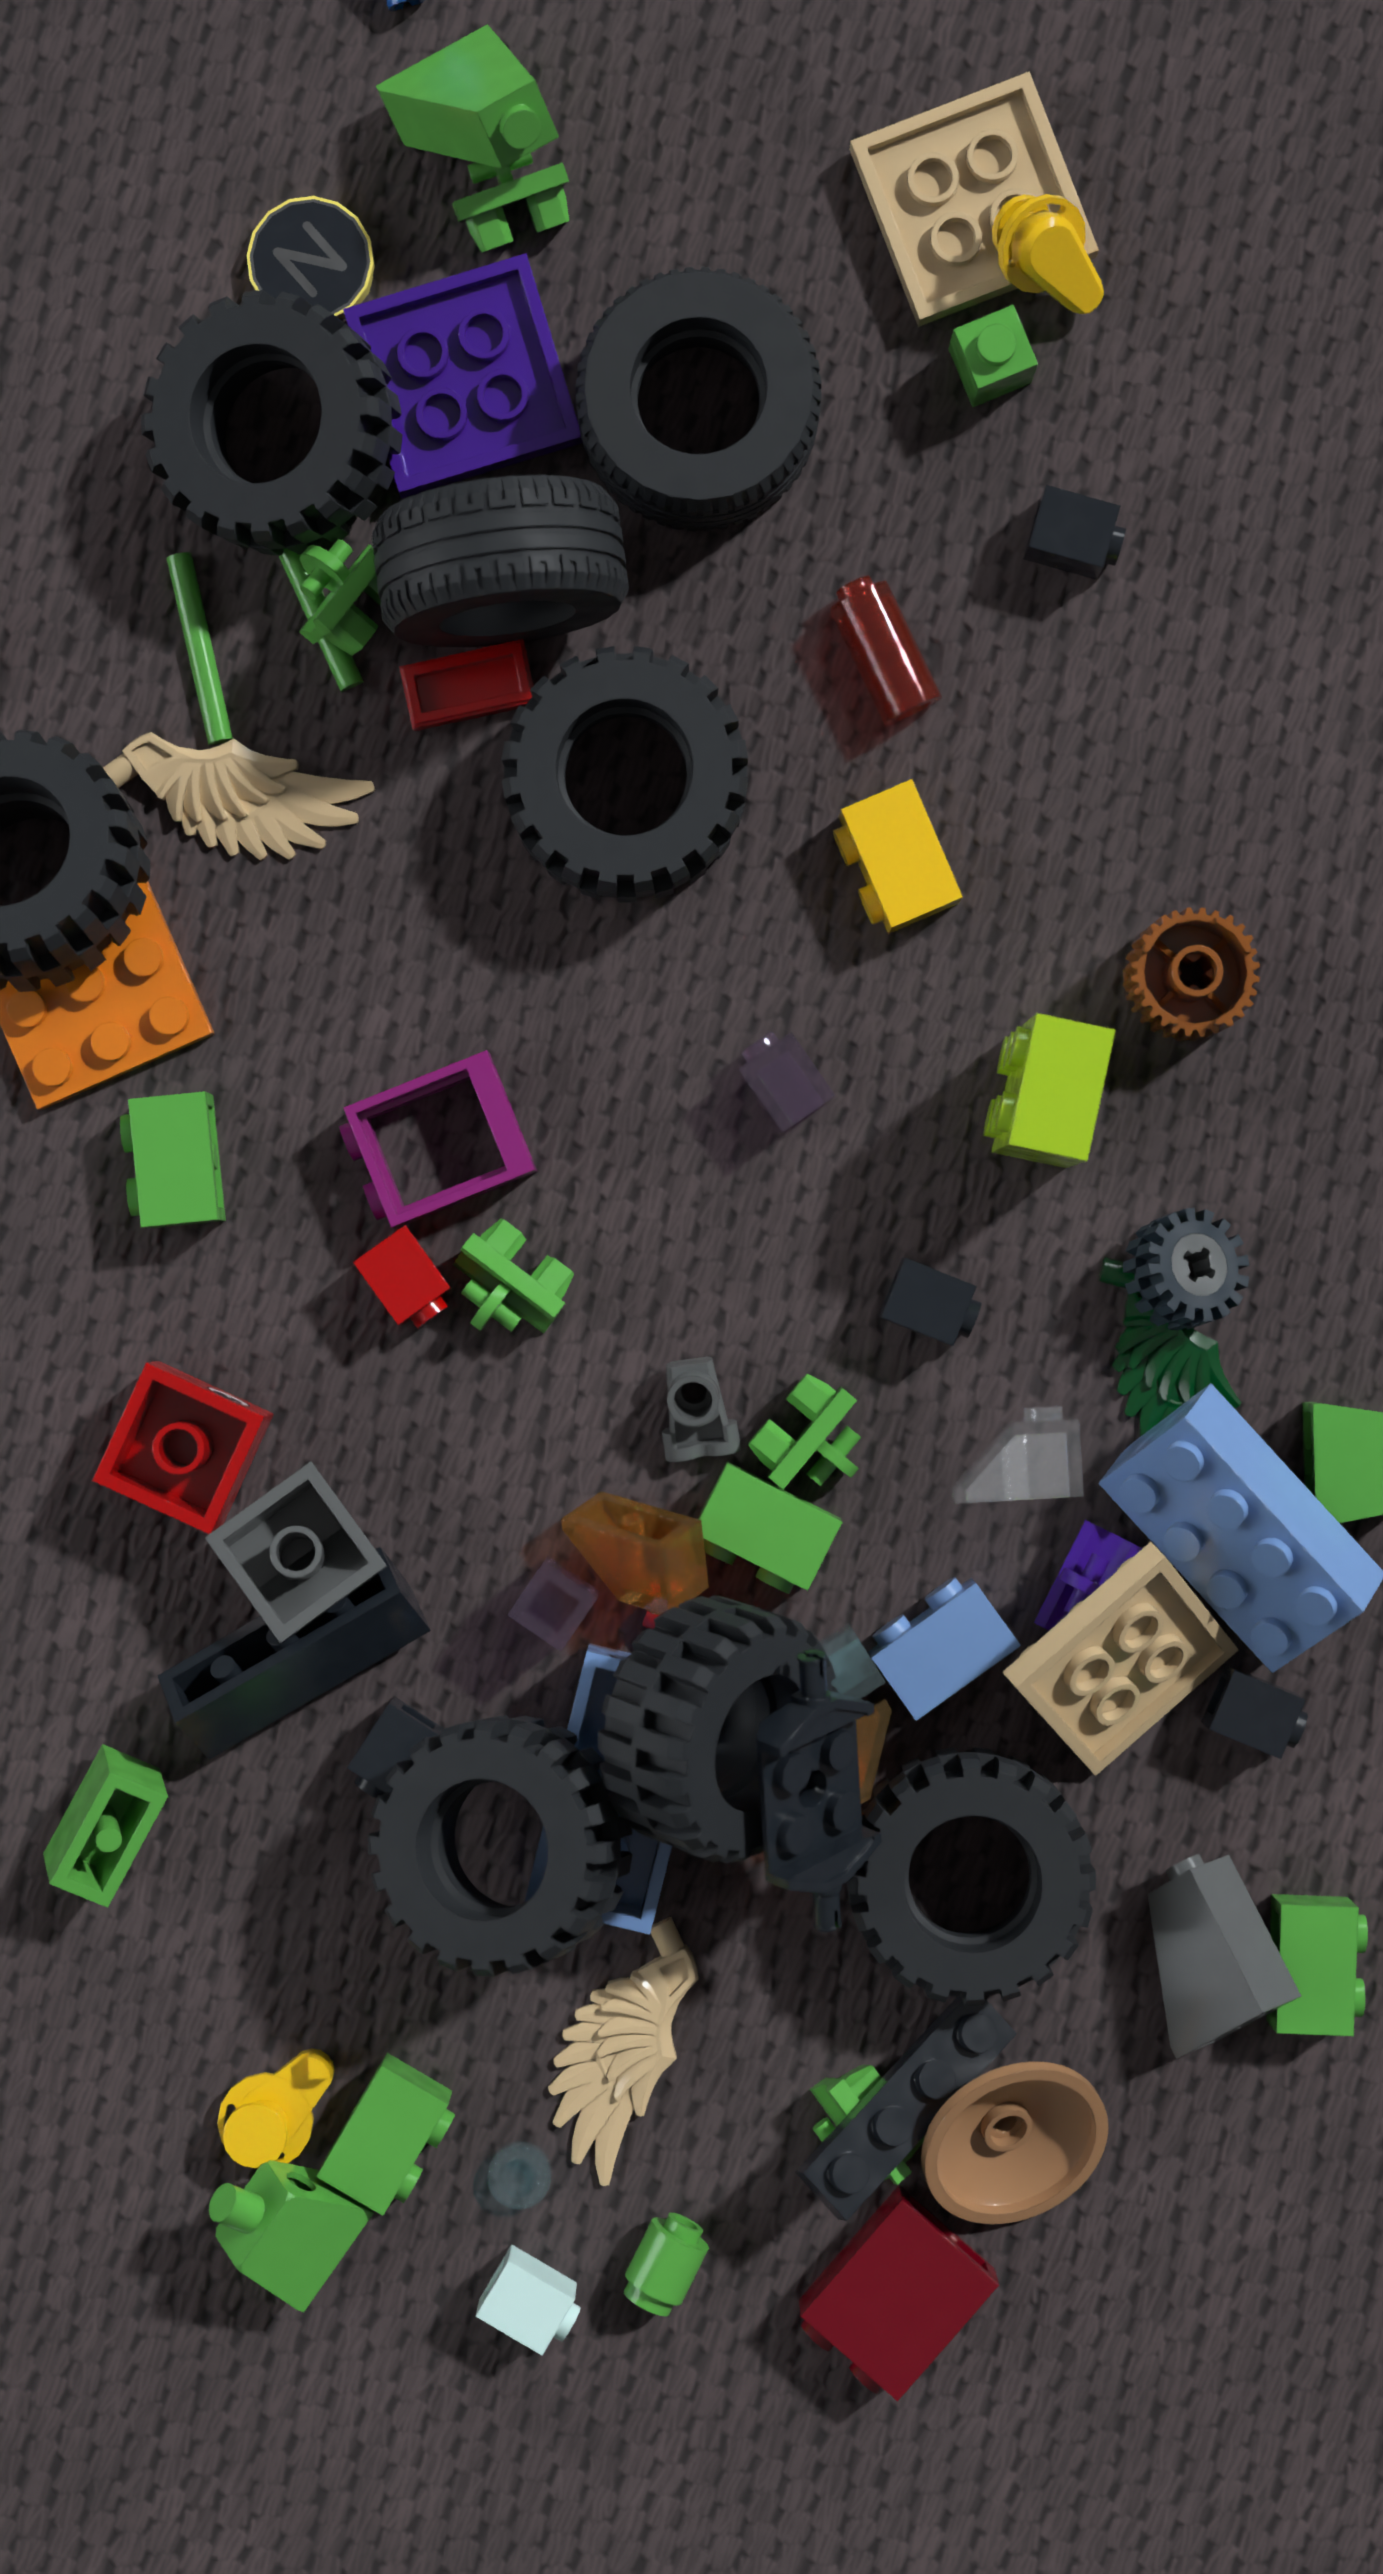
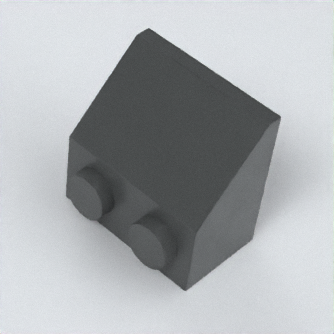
M312 1462L306 1464L205 1537L281 1644L388 1567Z

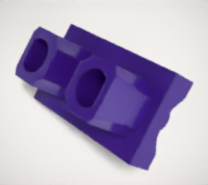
M1085 1520L1034 1623L1050 1631L1068 1615L1077 1603L1085 1600L1116 1573L1126 1560L1134 1557L1143 1548Z

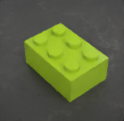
M1036 1013L1023 1025L1017 1026L1015 1032L1011 1031L1009 1037L1005 1036L997 1067V1074L1008 1076L1005 1091H1003L1002 1096L997 1095L996 1099H991L984 1127V1136L994 1138L992 1153L1062 1168H1068L1088 1161L1115 1030Z

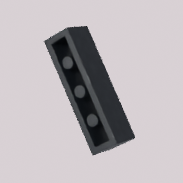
M381 1547L375 1550L388 1567L282 1644L275 1637L263 1618L259 1616L158 1675L176 1725L208 1759L222 1753L431 1631L410 1585Z

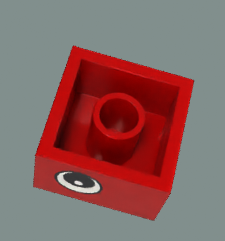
M146 1362L92 1481L210 1534L224 1524L274 1413L163 1362Z

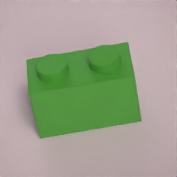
M203 1091L128 1099L129 1114L121 1115L120 1133L124 1152H133L136 1178H128L126 1184L127 1202L131 1216H140L142 1228L226 1221L213 1094Z
M727 1461L693 1527V1533L703 1538L698 1547L702 1551L730 1565H733L738 1555L760 1567L755 1576L756 1578L790 1594L794 1584L807 1591L809 1590L842 1524V1520Z
M102 1744L43 1853L50 1885L108 1908L168 1798L158 1767Z
M1271 1894L1270 1936L1301 1994V1997L1267 2014V2022L1277 2034L1354 2036L1355 2017H1363L1365 2011V1985L1362 1978H1356L1357 1953H1365L1367 1949L1368 1926L1366 1916L1358 1914L1359 1907L1348 1897Z
M386 2053L322 2162L316 2177L382 2216L385 2214L393 2198L404 2203L423 2171L414 2162L424 2145L428 2143L437 2148L454 2119L455 2113L446 2109L452 2090L391 2054Z

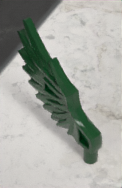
M1104 1257L1098 1281L1126 1289L1125 1284L1135 1281L1134 1273H1123L1122 1261ZM1140 1292L1127 1294L1122 1321L1123 1325L1127 1327L1121 1333L1115 1348L1119 1354L1112 1363V1366L1118 1372L1123 1370L1116 1388L1117 1392L1126 1395L1130 1391L1124 1413L1127 1416L1134 1417L1140 1410V1437L1210 1383L1233 1408L1241 1405V1401L1227 1381L1220 1364L1218 1341L1204 1336L1193 1328L1188 1330L1184 1328L1176 1331L1168 1330V1323L1160 1326L1155 1325L1149 1321L1154 1309L1140 1313L1134 1306V1304L1142 1299Z

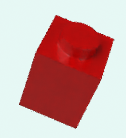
M406 1225L353 1262L399 1326H402L411 1319L418 1329L448 1308L442 1296L451 1291L452 1288Z

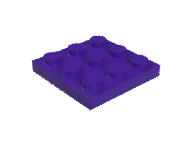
M527 253L343 309L348 326L371 346L370 351L385 364L392 377L387 387L399 397L402 415L398 419H392V427L403 434L401 453L397 455L389 453L388 459L391 469L395 472L394 478L401 498L583 443L577 417Z

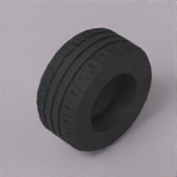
M702 266L701 270L687 267L685 271L680 272L678 269L669 270L668 274L661 272L654 275V279L649 280L647 278L640 281L637 287L631 286L626 290L624 296L620 295L613 301V306H608L602 313L603 317L598 319L593 325L594 331L589 332L586 346L583 347L580 355L581 362L578 363V375L575 386L577 417L583 446L592 468L596 469L598 478L602 483H605L609 492L616 494L619 502L623 505H628L629 509L635 514L641 513L643 518L647 520H655L657 524L664 527L666 524L672 525V529L681 530V528H687L688 531H696L697 528H703V531H710L716 527L724 529L728 528V525L732 523L736 526L743 523L745 519L750 520L757 517L759 511L763 513L770 508L773 502L779 501L782 498V493L789 491L793 482L801 475L802 468L807 464L814 446L821 411L822 382L819 374V361L815 359L816 351L813 344L810 343L807 330L802 329L803 323L800 319L793 315V311L788 304L784 305L782 303V298L776 294L772 295L769 293L770 289L763 284L757 285L756 280L748 277L743 279L741 274L734 271L731 274L726 273V269L717 268L716 271H710V267ZM702 347L722 351L740 361L755 379L760 402L756 421L745 437L724 450L709 454L679 452L657 441L649 434L642 423L638 409V394L644 375L657 361L682 349Z
M525 475L487 478L452 484L422 492L394 504L380 516L372 532L373 552L375 555L374 563L378 594L381 600L382 620L400 640L417 645L433 647L493 646L521 639L525 642L570 633L611 617L619 611L629 589L618 505L602 486L589 480L568 476Z

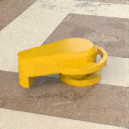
M1023 194L1012 198L1002 206L993 223L992 241L998 251V264L1005 279L1024 292L1040 293L1046 291L1061 305L1074 313L1087 314L1097 308L1103 299L1104 290L1101 279L1084 248L1086 242L1085 222L1079 209L1064 197L1050 194L1038 197ZM1047 204L1060 205V209L1057 212L1049 211Z
M318 2049L303 2050L275 2073L263 2072L246 2076L231 2087L220 2105L217 2124L221 2142L232 2160L244 2167L259 2168L261 2164L269 2160L289 2163L301 2154L311 2137L314 2121L312 2109L333 2080L334 2065L328 2054ZM233 2104L236 2110L232 2112L225 2123L227 2106ZM283 2152V2153H284V2157L278 2159V2157L280 2156V2154Z

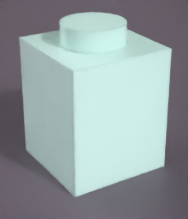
M511 2244L479 2299L476 2317L538 2354L543 2355L553 2337L560 2342L566 2338L578 2317L581 2307L574 2303L577 2283Z

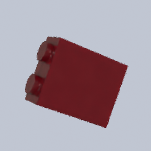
M898 2185L800 2297V2316L804 2319L801 2327L822 2349L830 2351L835 2346L850 2359L852 2363L849 2369L867 2389L878 2394L883 2388L898 2402L998 2288L999 2281L995 2268L904 2188Z

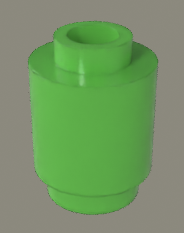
M669 2213L666 2220L659 2217L652 2218L625 2273V2277L628 2280L624 2289L625 2296L634 2304L650 2313L665 2317L669 2316L674 2305L682 2304L709 2250L708 2244L701 2238L703 2229L694 2221L677 2213Z

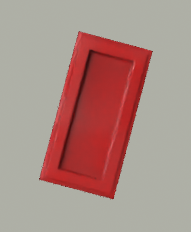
M523 639L399 666L411 725L414 731L515 710L519 705L525 707L532 698L530 689L534 684Z

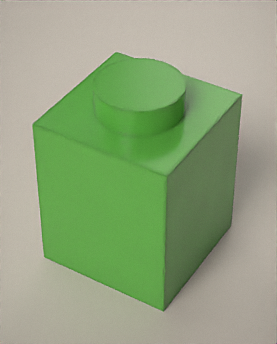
M1014 304L953 330L949 352L972 407L1032 383L1038 362Z

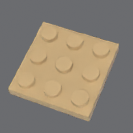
M1030 71L850 141L849 150L918 327L1018 289L1005 279L998 264V251L992 241V227L995 217L1002 206L1014 197L1023 194L1035 197L1050 194L1067 199L1079 209L1085 222L1086 242L1084 248L1090 260L1095 259L1099 249ZM1047 204L1049 211L1057 212L1060 209V205Z
M1150 1542L1134 1557L1126 1560L1117 1572L1091 1595L1077 1603L1068 1615L1040 1640L1027 1647L1019 1658L1005 1669L1003 1673L1096 1776L1239 1649L1168 1559Z

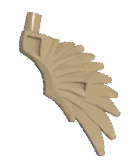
M150 732L130 742L122 750L123 753L103 767L118 788L139 774L160 800H166L172 819L175 822H182L187 836H195L198 829L208 848L218 846V837L231 857L237 856L240 853L239 841L244 848L260 861L268 856L262 842L289 861L296 855L289 841L323 850L326 846V840L305 824L322 827H340L357 824L359 821L357 813L332 804L356 800L375 791L372 781L345 780L294 772L298 770L299 765L296 759L266 756L248 749L235 739L210 749L195 750L178 747Z
M672 1917L652 1925L651 1935L661 1956L632 1971L630 1978L614 1979L608 1981L606 1988L592 1990L590 1998L594 2003L577 2008L575 2011L576 2020L582 2022L563 2029L564 2040L574 2042L553 2058L557 2068L568 2066L548 2086L549 2092L553 2096L566 2091L553 2119V2123L561 2128L581 2110L572 2139L571 2161L574 2164H581L595 2139V2165L599 2184L602 2186L610 2184L615 2160L633 2110L635 2109L636 2115L644 2116L656 2082L661 2074L677 2059L671 2031L672 2020L680 2000L699 1978L694 1956L688 1946L684 1945Z

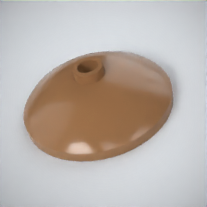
M1023 2062L990 2070L962 2086L946 2101L933 2118L922 2145L921 2165L923 2175L937 2202L953 2215L967 2221L982 2224H1005L1037 2216L1070 2197L1093 2173L1107 2143V2112L1091 2083L1081 2074L1065 2066L1048 2062Z

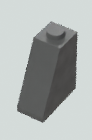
M1200 1854L1191 1856L1165 1870L1170 1881L1148 1893L1170 2047L1176 2059L1215 2043L1301 1997L1229 1855L1205 1864Z

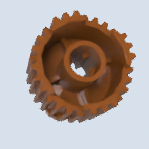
M1191 907L1185 908L1180 913L1175 910L1156 920L1140 934L1141 937L1133 942L1131 945L1133 950L1126 956V960L1130 963L1123 968V987L1129 993L1125 996L1126 1000L1134 1001L1135 1003L1131 1011L1142 1014L1140 1019L1142 1024L1148 1021L1152 1023L1150 1031L1156 1032L1161 1029L1163 1030L1164 1038L1171 1036L1176 1041H1196L1202 1037L1205 1039L1234 1025L1233 1022L1244 1016L1243 1011L1252 1007L1253 1002L1250 998L1256 996L1257 993L1252 986L1260 982V977L1254 975V970L1260 968V963L1252 960V957L1257 954V950L1251 949L1250 942L1254 939L1252 934L1244 936L1242 932L1245 926L1243 924L1233 925L1234 917L1232 915L1224 919L1219 917V911L1216 910L1207 915L1206 909L1202 907L1194 913ZM1197 962L1204 971L1198 977L1204 983L1201 989L1196 985L1186 987L1181 982L1179 975L1182 972L1178 970L1179 963L1188 966Z

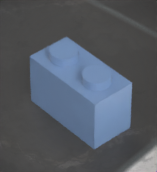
M956 1577L947 1580L924 1598L930 1608L910 1622L904 1614L899 1615L881 1627L872 1636L878 1645L868 1651L871 1659L916 1721L1021 1646L972 1578L962 1585Z

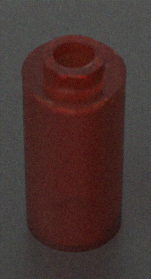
M867 575L838 589L836 595L839 601L830 608V612L884 725H893L937 703L942 698V695L888 582L880 581L873 583L870 575Z

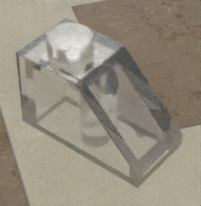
M1062 1406L1024 1408V1420L1009 1421L950 1487V1500L954 1504L1083 1497L1079 1419L1063 1417Z

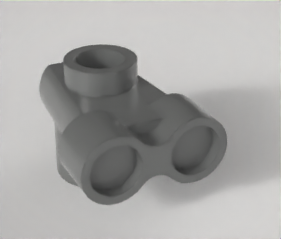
M706 1356L667 1363L669 1428L661 1432L666 1461L681 1462L701 1456H724L740 1451L741 1445L737 1420L727 1418L712 1357ZM696 1382L704 1385L707 1391L701 1399L690 1400L684 1396L682 1386L686 1383Z

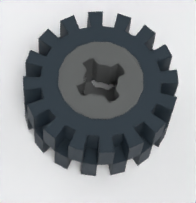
M1185 1208L1142 1226L1135 1233L1138 1239L1128 1243L1125 1252L1136 1257L1123 1262V1273H1134L1135 1281L1129 1282L1125 1286L1128 1295L1140 1292L1142 1299L1134 1304L1140 1313L1154 1309L1149 1321L1155 1325L1160 1326L1168 1323V1330L1178 1331L1184 1328L1188 1330L1227 1316L1231 1313L1229 1309L1238 1306L1244 1298L1236 1291L1248 1287L1249 1277L1238 1274L1239 1269L1249 1266L1248 1255L1237 1257L1234 1248L1244 1243L1239 1234L1229 1238L1226 1237L1225 1233L1231 1227V1224L1224 1218L1212 1222L1214 1212L1204 1209L1195 1213V1208ZM1189 1261L1194 1268V1278L1189 1275L1191 1272L1188 1266Z

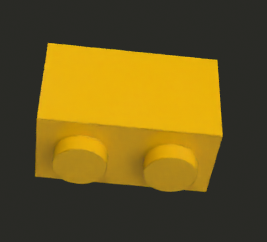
M912 779L841 809L839 820L842 827L833 830V834L846 865L849 866L858 862L867 886L858 889V892L872 924L883 920L889 934L959 904L963 896Z

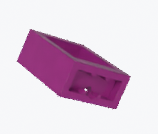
M487 1050L343 1107L349 1122L340 1125L339 1129L352 1160L356 1161L363 1158L371 1176L372 1182L363 1185L370 1208L377 1221L387 1217L392 1228H399L537 1172L491 1054ZM471 1079L505 1166L404 1206L370 1119Z

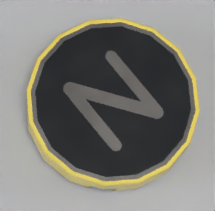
M317 196L289 199L268 211L253 230L246 255L249 278L255 291L264 290L275 299L282 291L301 296L312 306L319 304L340 320L345 318L343 309L361 304L369 294L375 268L372 243L358 217L340 203Z

